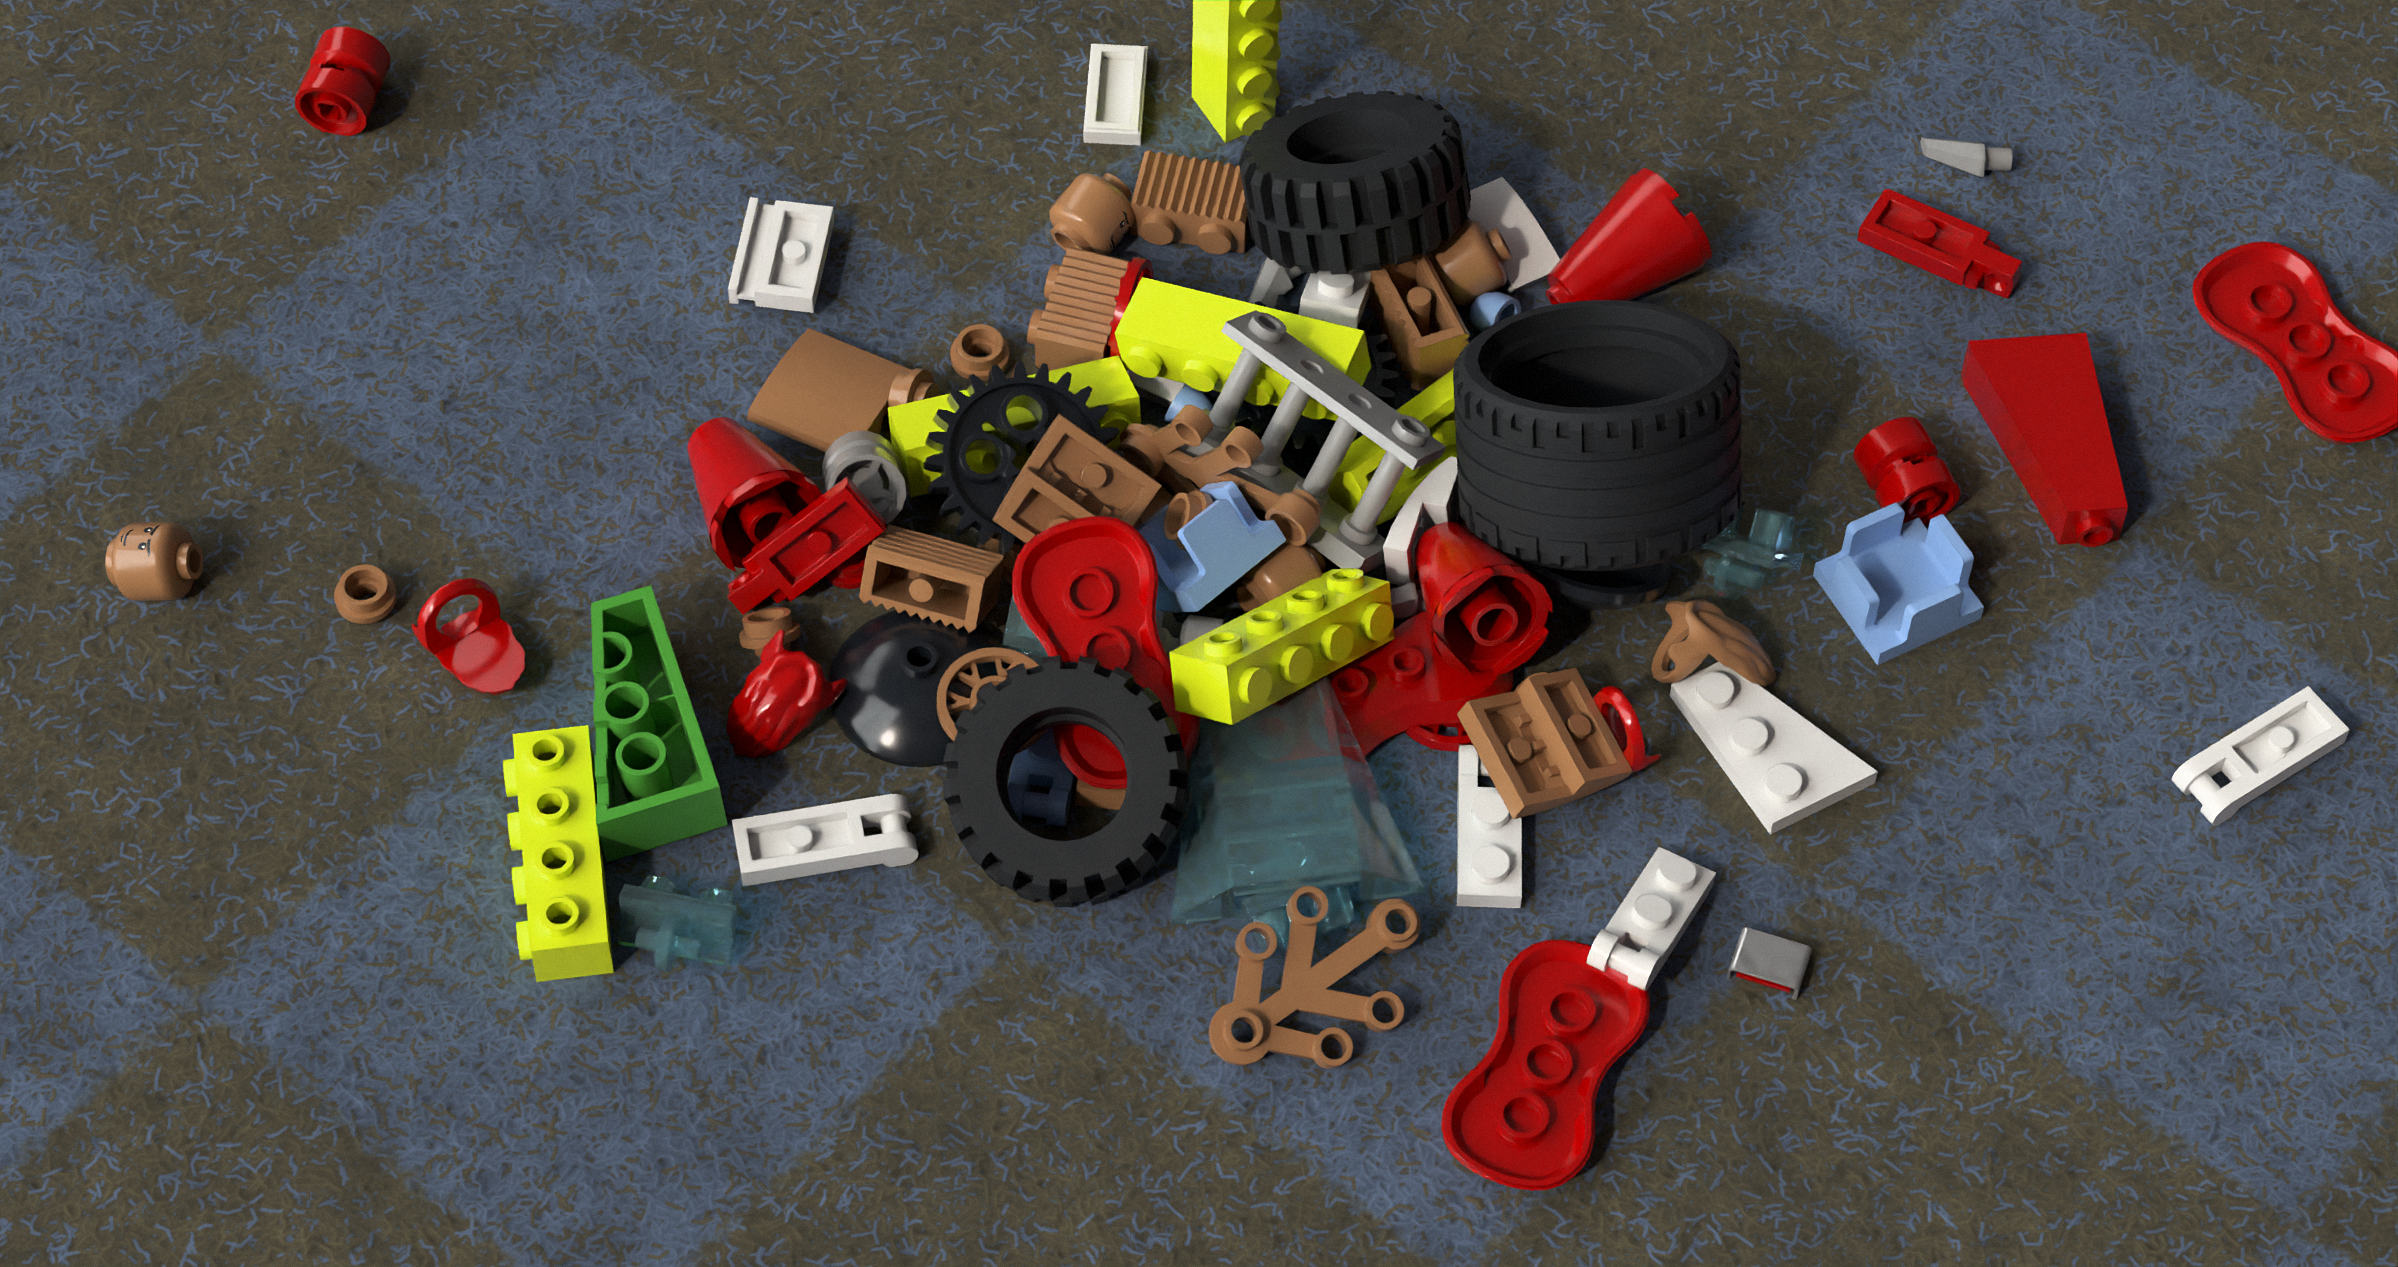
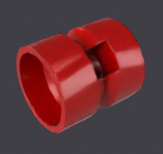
M333 27L326 30L318 41L310 61V68L305 73L295 96V108L299 115L308 124L322 132L343 136H353L361 133L367 125L376 102V95L381 90L391 66V56L386 47L374 36L359 29Z
M1899 417L1887 421L1866 434L1854 449L1853 459L1870 489L1876 491L1875 498L1881 509L1898 502L1905 512L1903 524L1919 517L1924 525H1928L1931 518L1940 514L1946 515L1959 500L1961 490L1944 460L1937 457L1938 450L1920 419Z

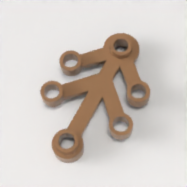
M1185 405L1171 421V424L1161 429L1150 424L1132 423L1121 433V443L1117 446L1116 450L1123 452L1126 460L1152 478L1159 475L1176 495L1181 492L1189 494L1194 490H1198L1189 479L1200 489L1208 483L1233 481L1247 503L1255 507L1251 509L1260 521L1274 520L1286 538L1285 542L1294 546L1304 545L1320 525L1321 506L1308 492L1295 489L1291 493L1278 495L1226 472L1237 466L1249 468L1264 450L1259 437L1245 427H1235L1220 446L1194 458L1175 450L1185 443L1193 447L1199 446L1213 430V423L1209 416L1194 405Z
M1314 886L1299 888L1289 898L1286 907L1291 923L1281 988L1260 1004L1263 964L1274 953L1277 947V936L1275 931L1266 923L1252 922L1247 924L1239 932L1235 941V948L1240 957L1233 1002L1223 1005L1214 1014L1209 1025V1041L1214 1052L1223 1061L1237 1066L1253 1064L1259 1061L1267 1052L1314 1060L1317 1065L1326 1069H1335L1342 1066L1351 1057L1353 1051L1352 1040L1344 1030L1330 1027L1324 1029L1318 1035L1276 1026V1024L1294 1011L1363 1023L1370 1030L1377 1033H1386L1394 1029L1404 1016L1403 1003L1396 994L1389 991H1380L1371 997L1327 988L1379 951L1387 954H1396L1406 950L1417 939L1421 929V921L1416 909L1410 903L1401 899H1388L1381 902L1369 914L1364 931L1311 967L1317 924L1326 916L1329 905L1326 895L1319 888ZM1298 898H1312L1318 906L1317 915L1315 917L1303 916L1297 909ZM1397 913L1404 918L1406 922L1405 933L1395 934L1387 928V914ZM1251 932L1261 934L1267 942L1266 951L1263 953L1250 951L1246 946V935ZM1383 1001L1391 1006L1393 1010L1391 1022L1382 1023L1374 1017L1372 1008L1375 1002ZM1244 1021L1251 1026L1253 1038L1250 1042L1242 1043L1233 1037L1231 1028L1234 1022ZM1334 1038L1341 1044L1342 1055L1339 1059H1330L1323 1054L1321 1049L1323 1039Z

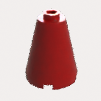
M1642 168L1625 181L1547 275L1550 288L1545 291L1547 299L1551 305L1592 300H1633L1702 269L1703 265L1712 258L1713 254L1709 240L1693 212L1691 211L1686 216H1683L1672 203L1673 200L1680 196L1674 188L1657 173L1647 168Z
M718 417L708 420L700 425L689 439L687 451L710 542L714 552L728 569L735 572L734 567L746 569L742 564V559L752 551L754 546L822 496L819 487L809 476L732 418Z
M1444 522L1437 524L1420 537L1415 547V561L1433 643L1445 663L1462 675L1474 676L1472 671L1491 670L1495 676L1508 673L1528 661L1546 639L1549 630L1545 624L1548 611L1552 612V600L1539 578L1458 523Z

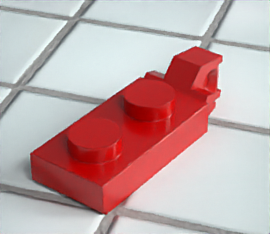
M1891 189L1883 191L1859 227L1857 241L1960 286L1964 284L1966 288L1976 290L1979 286L1986 291L2008 299L2020 278L2022 261L2000 252L2001 248L1989 240V231Z
M847 476L752 548V551L742 559V564L746 570L728 584L729 595H727V598L742 615L746 614L768 596H771L776 603L786 598L791 602L883 533L886 529V520Z

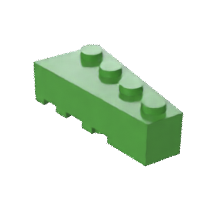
M651 585L591 603L592 665L595 690L593 713L596 731V825L606 862L727 826L728 823L720 787Z

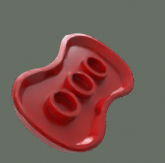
M2266 241L2252 242L2222 253L2208 262L2199 271L2193 282L2192 293L2194 303L2203 319L2217 335L2258 358L2276 375L2293 412L2311 433L2333 444L2351 445L2377 438L2398 427V351L2361 331L2341 313L2330 295L2323 276L2316 266L2304 255L2279 243Z
M1106 516L1077 518L1052 526L1034 536L1023 546L1016 558L1012 573V591L1020 615L1039 639L1048 657L1061 655L1063 662H1078L1080 656L1098 659L1100 665L1104 668L1114 670L1117 666L1132 674L1135 682L1142 688H1150L1161 700L1168 716H1172L1180 734L1186 759L1188 760L1196 747L1200 731V717L1175 710L1171 663L1161 644L1156 624L1158 569L1155 556L1147 541L1132 525L1118 518ZM1058 725L1053 727L1058 753L1067 768L1079 780L1098 788H1127V771L1123 757L1106 736L1095 729L1083 725Z
M1423 611L1398 626L1394 630L1395 639L1250 715L1245 720L1257 747L1274 765L1296 775H1327L1352 766L1386 739L1408 730L1409 726L1461 723L1457 713L1468 701L1511 691L1513 686V670L1495 676L1491 670L1472 671L1474 676L1462 675L1445 663L1437 652L1433 643L1427 612Z
M1545 940L1530 945L1510 962L1504 971L1500 984L1499 1021L1493 1043L1481 1062L1454 1087L1445 1102L1441 1127L1443 1139L1448 1150L1462 1165L1486 1179L1516 1189L1530 1191L1549 1190L1561 1186L1573 1178L1584 1167L1590 1157L1595 1138V1099L1599 1086L1608 1069L1637 1041L1645 1029L1649 1017L1650 999L1648 989L1644 991L1627 982V975L1610 967L1607 971L1603 972L1588 965L1586 961L1592 947L1588 944L1568 940Z

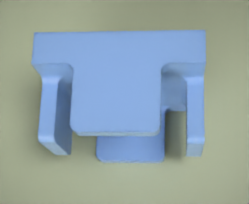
M1233 481L1208 483L1199 490L1208 493L1213 503L1179 529L1178 537L1187 551L1179 549L1175 541L1169 540L1165 535L1164 519L1169 505L1164 506L1136 528L1151 547L1156 559L1158 569L1156 610L1173 613L1199 611L1286 541L1274 520L1260 521L1256 517Z
M1898 502L1850 522L1846 527L1841 551L1815 563L1813 576L1877 665L1973 623L1982 617L1984 606L1971 590L1968 583L1974 561L1973 554L1943 514L1931 518L1927 530L1919 517L1903 524L1905 512Z

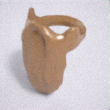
M1705 599L1688 602L1670 601L1666 604L1665 610L1670 615L1673 623L1654 655L1651 668L1654 679L1661 683H1677L1691 674L1710 654L1722 665L1737 672L1751 683L1765 687L1774 683L1776 673L1771 659L1748 627L1729 618L1721 609ZM1671 658L1675 663V669L1668 672V663Z

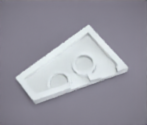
M1720 662L1689 675L1677 683L1671 684V699L1770 835L1876 782L1877 770L1763 687L1751 683Z

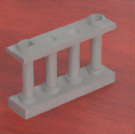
M1255 310L1226 321L1221 332L1242 346L1243 349L1212 410L1203 409L1213 423V430L1199 446L1193 447L1185 443L1178 447V449L1194 458L1221 445L1223 440L1236 427L1233 421L1264 362L1288 379L1290 384L1261 438L1264 447L1263 452L1249 468L1237 466L1226 472L1278 495L1291 493L1295 489L1308 492L1318 501L1322 513L1319 516L1320 525L1306 541L1307 544L1340 568H1356L1362 570L1363 573H1367L1383 565L1385 562L1383 546L1386 539L1377 533L1378 530L1375 523L1405 467L1408 466L1414 470L1440 458L1446 446L1430 435V430L1424 423L1414 417L1401 415L1287 333L1286 326L1278 318ZM1310 397H1312L1335 413L1338 418L1306 479H1303L1283 464L1280 455ZM1359 431L1386 450L1352 514L1330 499V494L1327 490Z

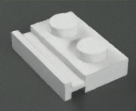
M750 197L728 286L729 303L738 304L739 299L755 301V306L814 313L834 225L833 207L779 200L775 201V205L759 204V198Z

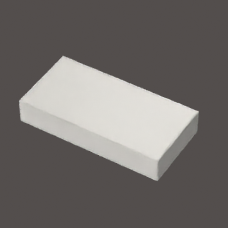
M1091 44L1083 130L1084 143L1141 146L1148 46Z

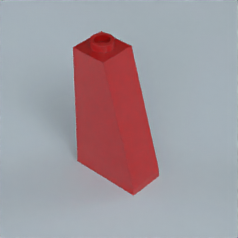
M2072 333L1969 340L1961 371L1963 385L2058 544L2079 543L2085 547H2097L2109 541H2118L2127 514L2128 504L2087 334Z

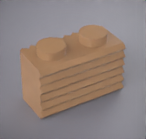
M1151 149L1145 151L1130 205L1135 214L1134 226L1130 229V235L1141 236L1147 242L1156 245H1165L1171 241L1196 245L1211 254H1224L1228 251L1245 253L1250 234V225L1239 166L1235 167L1232 163L1224 165L1219 160L1212 163L1208 159L1200 161L1197 157L1189 159L1185 155L1177 157L1174 153L1167 156L1162 151L1156 154Z
M1067 247L1062 265L1052 264L1048 271L1044 297L1049 300L1046 302L1045 310L1035 309L1030 319L1027 342L1035 345V366L1040 368L1045 363L1048 364V369L1051 371L1110 356V346H1108L1112 330L1110 321L1113 320L1117 302L1114 299L1119 294L1121 276L1124 277L1127 264L1131 261Z
M1419 253L1412 256V261L1399 265L1391 263L1380 266V270L1371 271L1369 309L1374 310L1373 318L1378 319V326L1382 327L1383 334L1388 336V344L1392 345V352L1397 354V362L1402 363L1401 370L1406 372V379L1411 381L1410 388L1418 391L1425 389L1454 368L1459 354L1470 343L1468 340L1470 334L1427 254Z
M888 524L884 532L879 537L877 536L876 540H873L872 545L869 544L859 598L864 604L871 600L875 607L883 604L886 610L895 607L898 613L906 610L910 617L918 613L922 620L929 616L934 623L941 619L945 626L953 623L956 629L964 626L969 633L978 627L997 604L1005 558L1000 554Z

